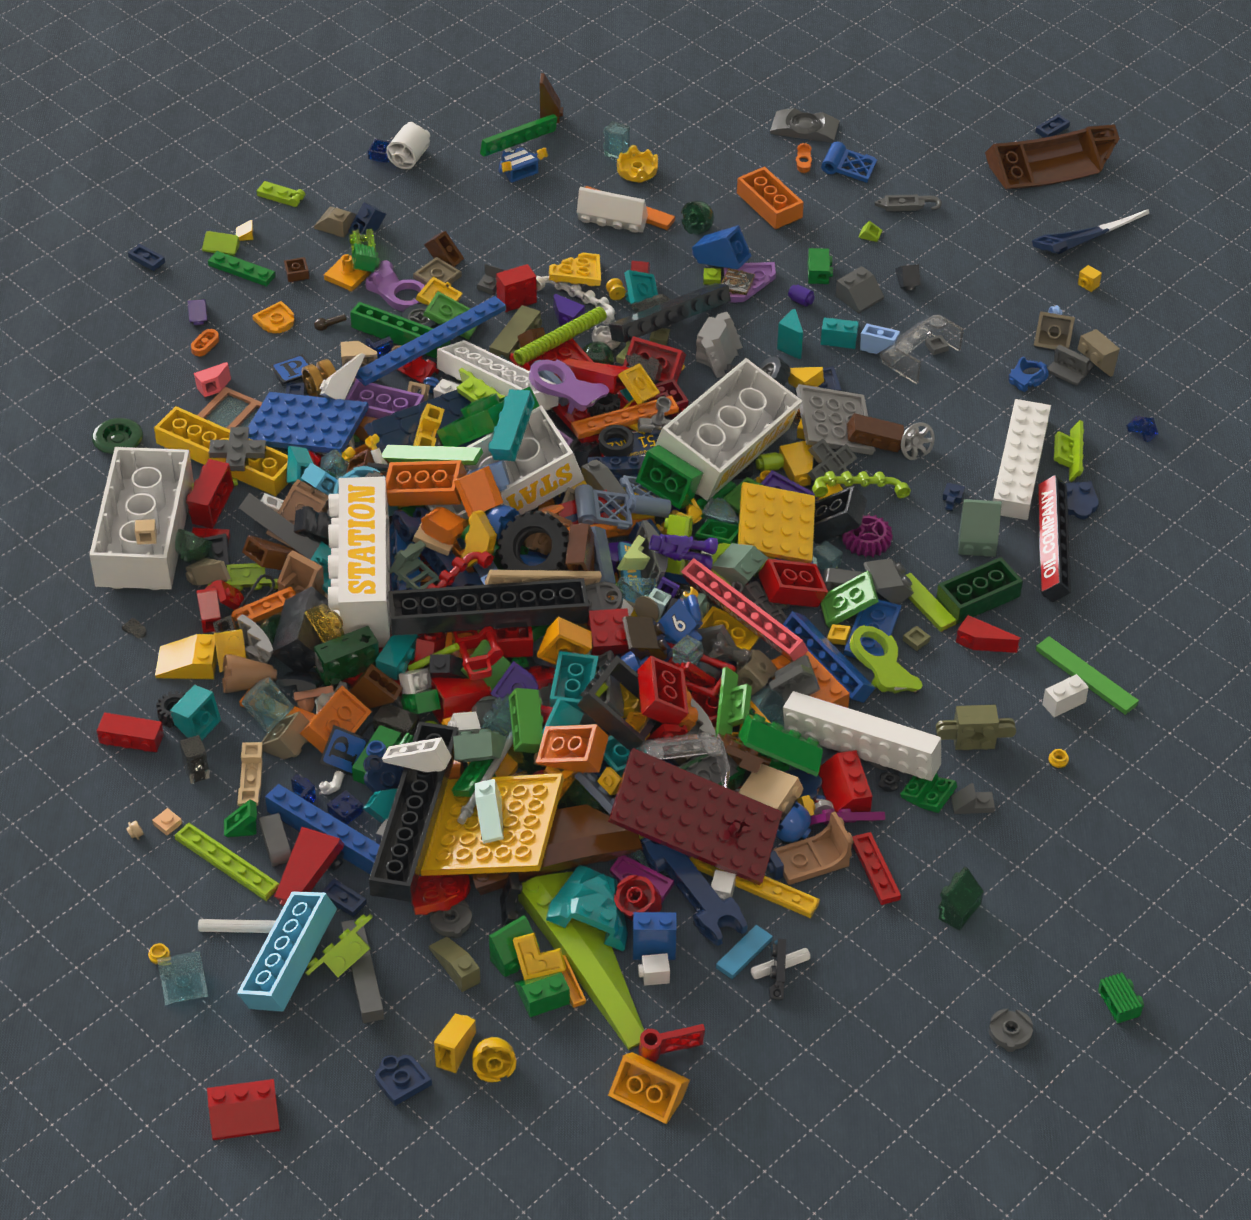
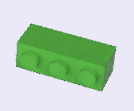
M515 688L508 696L514 751L537 753L543 738L542 726L544 721L543 716H541L540 708L542 701L539 697V692L536 689Z

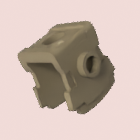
M760 650L751 651L749 663L739 659L736 665V673L738 674L737 686L750 685L752 687L751 696L767 684L768 678L772 679L775 676L774 673L777 669L772 661Z

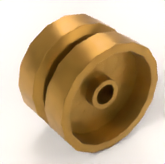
M324 359L317 362L316 366L310 364L302 367V378L309 396L323 397L320 395L321 383L336 372L330 360Z

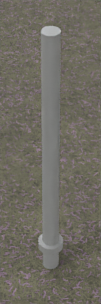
M512 730L506 738L501 757L492 761L480 782L492 779L513 744ZM475 791L468 803L461 808V814L457 819L460 824H465L468 817H471L474 812L473 809L476 805Z

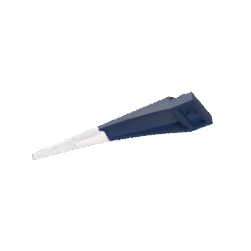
M1149 209L1092 228L1043 235L1032 240L1033 247L1040 250L1061 254L1149 214Z

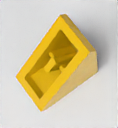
M823 367L790 368L788 383L797 388L798 384L818 387L824 382Z

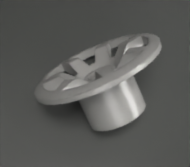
M923 422L915 423L906 429L901 440L903 455L909 460L917 459L918 448L924 453L923 456L930 453L935 441L933 429ZM919 426L926 427L921 432H919ZM930 431L931 438H924L923 436ZM923 443H930V446L927 449V451L926 448L923 446ZM911 449H912V457H910V456L907 454V451H909V450H911Z

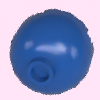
M501 504L485 513L497 534L496 542L503 538L501 532L503 529L507 530L509 527L507 523L510 520L514 522L516 520L515 516L520 514L519 511L511 506Z
M796 802L791 811L779 824L776 837L788 843L797 842L800 838L806 839L811 832V829H809L811 816L808 810Z

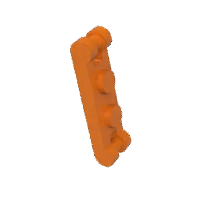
M292 587L285 588L234 610L231 616L234 621H238L237 618L243 614L256 623L281 612L285 599L296 595V591Z

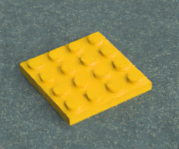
M743 482L741 485L738 544L755 546L768 557L811 563L813 557L815 496Z

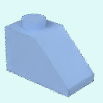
M866 324L861 332L860 350L878 354L895 343L900 335V331Z

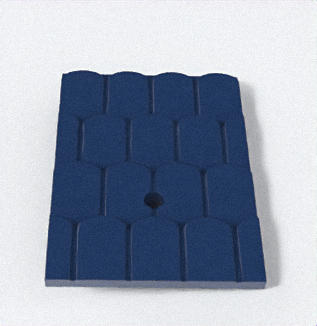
M457 390L421 402L418 405L373 420L371 423H367L364 429L369 436L374 434L379 436L380 441L376 446L380 448L381 454L387 445L413 446L421 414L427 403L445 409L438 428L439 430L463 417L460 410L470 405L471 401L459 394ZM486 435L476 438L462 445H459L457 447H467L472 443L482 439Z

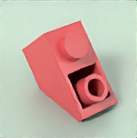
M227 362L194 373L197 389L204 397L219 393L231 380Z

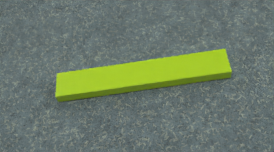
M191 823L186 824L175 834V840L263 900L267 901L276 893L279 886L278 882Z

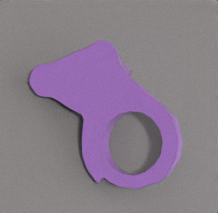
M382 261L379 267L374 270V273L372 272L370 277L366 279V289L379 294L389 306L398 311L404 312L409 306L422 304L416 299L404 301L395 296L399 291L405 289L420 292L425 285L415 280L399 281L393 271V264L390 261Z
M558 359L556 361L539 360L531 365L529 372L531 384L538 391L545 394L567 398L569 401L567 413L572 414L574 408L584 411L587 407H592L600 398L606 397L609 393V388L602 383L594 384L576 379L570 367ZM551 371L557 374L563 383H547L540 378L538 372Z

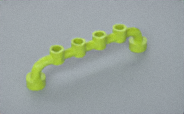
M828 471L824 476L815 479L812 486V491L815 497L818 498L824 497L828 493L826 484L830 487L836 484H844L846 487H850L853 484H861L862 487H867L870 484H877L878 487L891 484L895 486L894 491L898 498H905L911 492L907 483L893 477H885L883 472H877L873 477H869L867 472L862 471L857 477H854L849 471L843 472L841 476H836L833 471Z

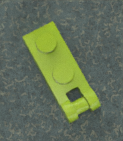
M266 181L257 189V196L297 207L300 200H303L306 196L305 192L301 189L296 191Z

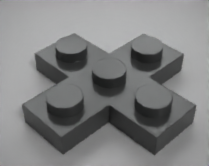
M231 427L229 440H210L209 458H226V463H229L231 471H245L246 458H265L266 440H249V427Z
M821 439L808 450L819 465L807 474L814 482L815 479L824 476L828 471H833L836 476H841L843 472L849 471L846 467L855 461L857 457L847 444L834 453L826 441ZM840 484L843 490L849 488L844 484Z
M757 581L743 588L742 593L746 598L778 622L783 624L788 618L783 610L789 608L790 604L769 602L765 590Z

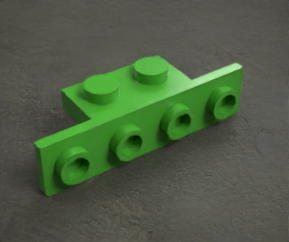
M728 667L722 669L715 730L716 737L718 733L732 735L733 726L743 724L750 710L752 687L748 684L737 686L738 674Z

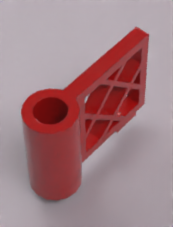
M704 1024L665 1033H659L655 1029H646L641 1033L638 1053L640 1056L655 1063L659 1059L660 1054L703 1045Z

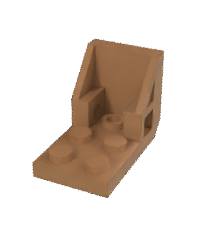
M299 479L293 484L277 512L293 525L295 523L296 510L302 509L304 506L312 507L317 512L327 513L329 510V496ZM267 530V535L291 547L282 539L273 534L271 531Z
M292 550L287 555L277 581L278 591L292 587L296 594L312 586L324 596L325 591L322 589L324 584L323 566ZM282 611L260 620L258 623L276 632Z

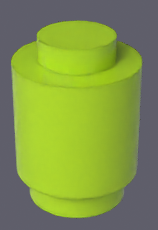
M777 452L761 454L756 459V467L761 472L765 470H779L784 467L783 455Z

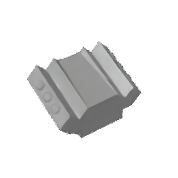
M728 312L720 313L716 318L708 317L697 335L696 362L711 367L717 378L726 375L724 370H727V364H731L735 356H738L737 349L743 348L734 322Z

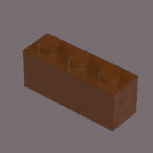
M854 413L847 423L848 441L898 453L901 449L904 425Z

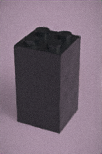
M312 586L285 600L272 646V654L293 671H306L316 666L314 646L327 642L332 637L331 610L329 611L328 599Z

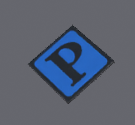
M301 354L272 364L270 367L283 385L302 378V367L308 366L310 363Z
M334 725L319 763L353 776L352 767L368 744L369 739Z

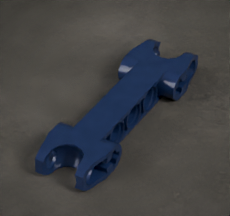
M416 507L413 517L408 516L401 510L394 511L392 521L397 534L404 542H413L414 535L422 523L421 518L426 513H429L425 508ZM427 547L421 552L438 577L443 570L450 572L454 568L452 561L456 556L452 551H450L448 556ZM465 570L455 577L454 582L450 586L447 585L446 587L484 584L476 572H467Z
M648 838L641 839L642 852L650 868L657 873L665 870L697 911L693 915V920L703 936L719 946L723 944L721 927H732L741 934L747 932L748 925L739 905L732 897L722 900L689 859L690 856L667 846L655 844Z

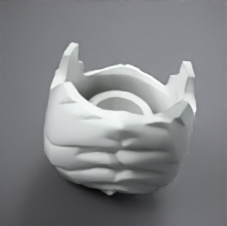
M600 325L598 328L594 327L592 341L596 348L605 351L613 350L620 345L621 342L612 341L608 326Z

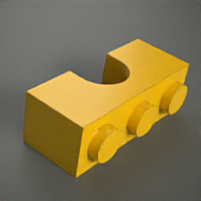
M427 403L421 414L413 446H435L436 431L441 424L445 409Z

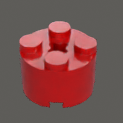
M630 875L619 882L616 894L614 895V901L618 909L629 920L633 921V912H659L661 910L660 892L648 878Z

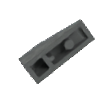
M597 459L581 466L584 480L587 485L592 486L593 490H607L608 492L627 494L609 468ZM614 500L619 505L624 503L623 500Z

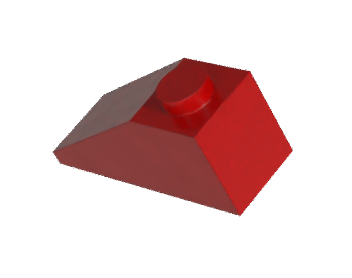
M968 615L957 631L956 643L972 650L1017 653L1020 637Z

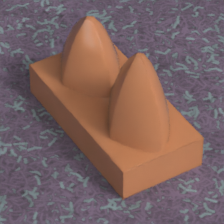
M331 685L294 692V699L299 708L312 712L315 699L322 693L335 692V689Z

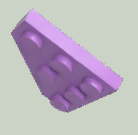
M775 262L744 263L739 269L723 267L724 280L727 278L733 279L730 280V284L733 285L737 284L736 281L740 284L741 280L726 277V275L741 278V275H736L737 271H741V274H744L743 272L754 274L747 292L729 289L731 302L733 303L745 302L776 279ZM745 277L746 281L742 280V282H743V283L748 282L747 280H749V279H747V277Z

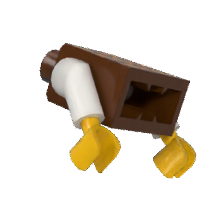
M377 434L370 435L365 440V444L369 447L367 450L355 455V450L352 447H348L342 453V458L349 462L346 473L354 470L353 468L367 466L368 463H390L383 458L380 448L376 446L380 441ZM380 471L382 475L386 478L387 472Z

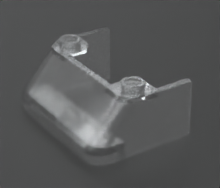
M933 315L915 324L899 336L893 345L880 352L879 359L886 366L917 384L919 383L921 361L910 355L912 350L931 335L934 337L942 335L949 346L960 351L964 329L941 315Z
M703 732L644 740L638 747L639 751L660 760L702 754L716 756L722 785L724 787L728 786L731 770L725 745L713 733Z

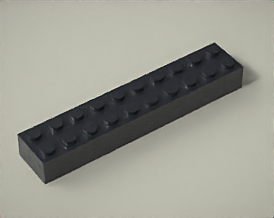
M584 578L388 591L392 636L482 630L488 626H492L494 629L551 625L558 617L572 623H587L589 617V603Z
M426 722L418 723L413 742L442 737L452 757L447 767L440 772H424L404 767L369 878L371 896L412 902L454 763L453 736L459 735L458 727Z

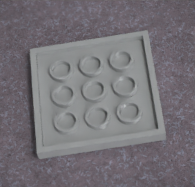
M798 384L796 392L797 397L802 400L799 409L806 445L813 446L821 439H824L831 449L839 450L847 444L852 452L869 455L874 453L875 448L872 446L848 441L847 423L852 415L856 413L868 416L864 395Z

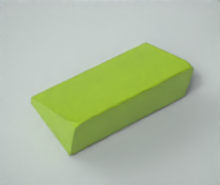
M206 231L202 251L211 253L219 251L235 256L240 245L239 236Z

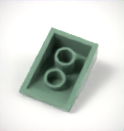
M963 500L958 536V555L996 557L1002 501Z

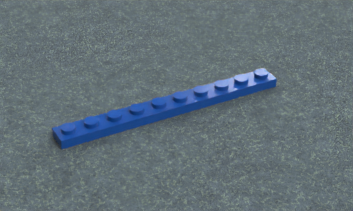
M494 296L363 366L358 370L355 378L364 386H367L506 310V304Z

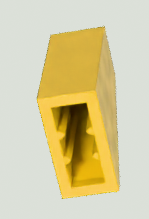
M805 441L779 446V453L784 458L783 469L788 479L803 487L811 485V477L807 473L813 468V456L808 451L812 445H806Z
M454 1014L434 1041L436 1067L457 1073L476 1033L475 1019L467 1015Z

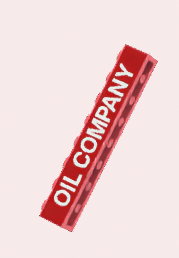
M695 558L681 571L685 580L699 592L707 594V598L791 662L808 652V648L800 637Z

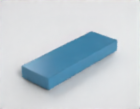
M755 925L716 963V969L733 980L772 941L773 936L758 925Z

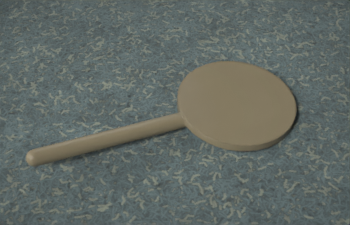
M640 596L636 599L635 603L626 600L634 607L638 617H652L655 621L659 618V608L650 597Z

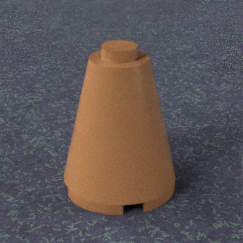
M232 654L224 656L222 671L224 672V678H222L224 693L272 685L273 681L277 679V670L273 669V665Z

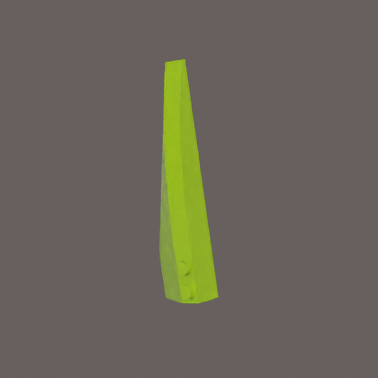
M573 872L536 876L522 883V892L518 894L519 902L554 949L561 948L562 954L566 955L577 981L628 1050L638 1046L644 1028L611 946L604 944L606 932L574 918L570 920L565 928L546 920L550 902L555 898Z

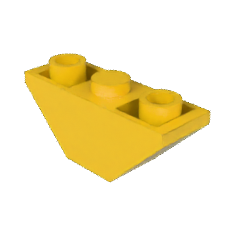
M475 511L469 517L470 527L469 532L465 536L466 547L462 553V559L471 552L483 553L487 551L490 554L494 552L497 534L484 511ZM478 559L470 561L467 568L477 564Z

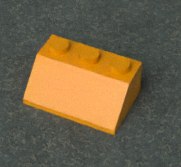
M631 1052L623 1055L608 1096L667 1124L683 1100L690 1079Z

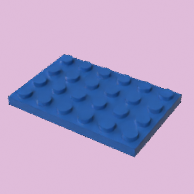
M269 392L248 426L250 431L249 438L252 440H266V446L288 449V446L307 448L308 451L342 455L369 409L368 402L335 400L325 397Z

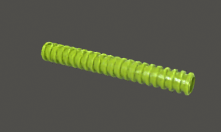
M598 306L514 351L515 361L519 365H524L606 320V311Z

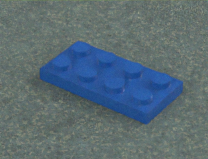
M878 599V603L859 612L846 643L844 655L856 658L850 649L849 642L854 631L860 626H872L882 630L888 636L892 635L902 605ZM869 637L860 638L861 645L868 653L874 656L884 655L882 646L876 640Z

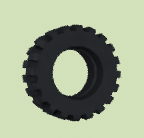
M527 511L525 516L520 514L515 516L516 520L514 522L510 520L507 523L509 526L507 530H502L501 535L503 538L498 540V546L500 547L498 556L501 558L500 562L506 570L568 571L565 562L569 531L553 515L549 513L544 514L542 511H536L535 513ZM535 533L547 534L552 540V550L548 558L538 565L529 566L525 564L520 557V549L525 539Z

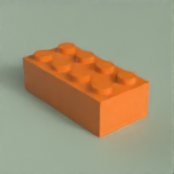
M765 166L738 177L737 194L775 230L803 218L804 202Z
M462 461L390 462L386 476L387 502L389 506L461 504L462 500L454 480L467 474Z
M808 651L805 655L809 657L820 687L819 691L810 696L848 708L850 693ZM783 655L771 660L777 668L776 671L791 663Z

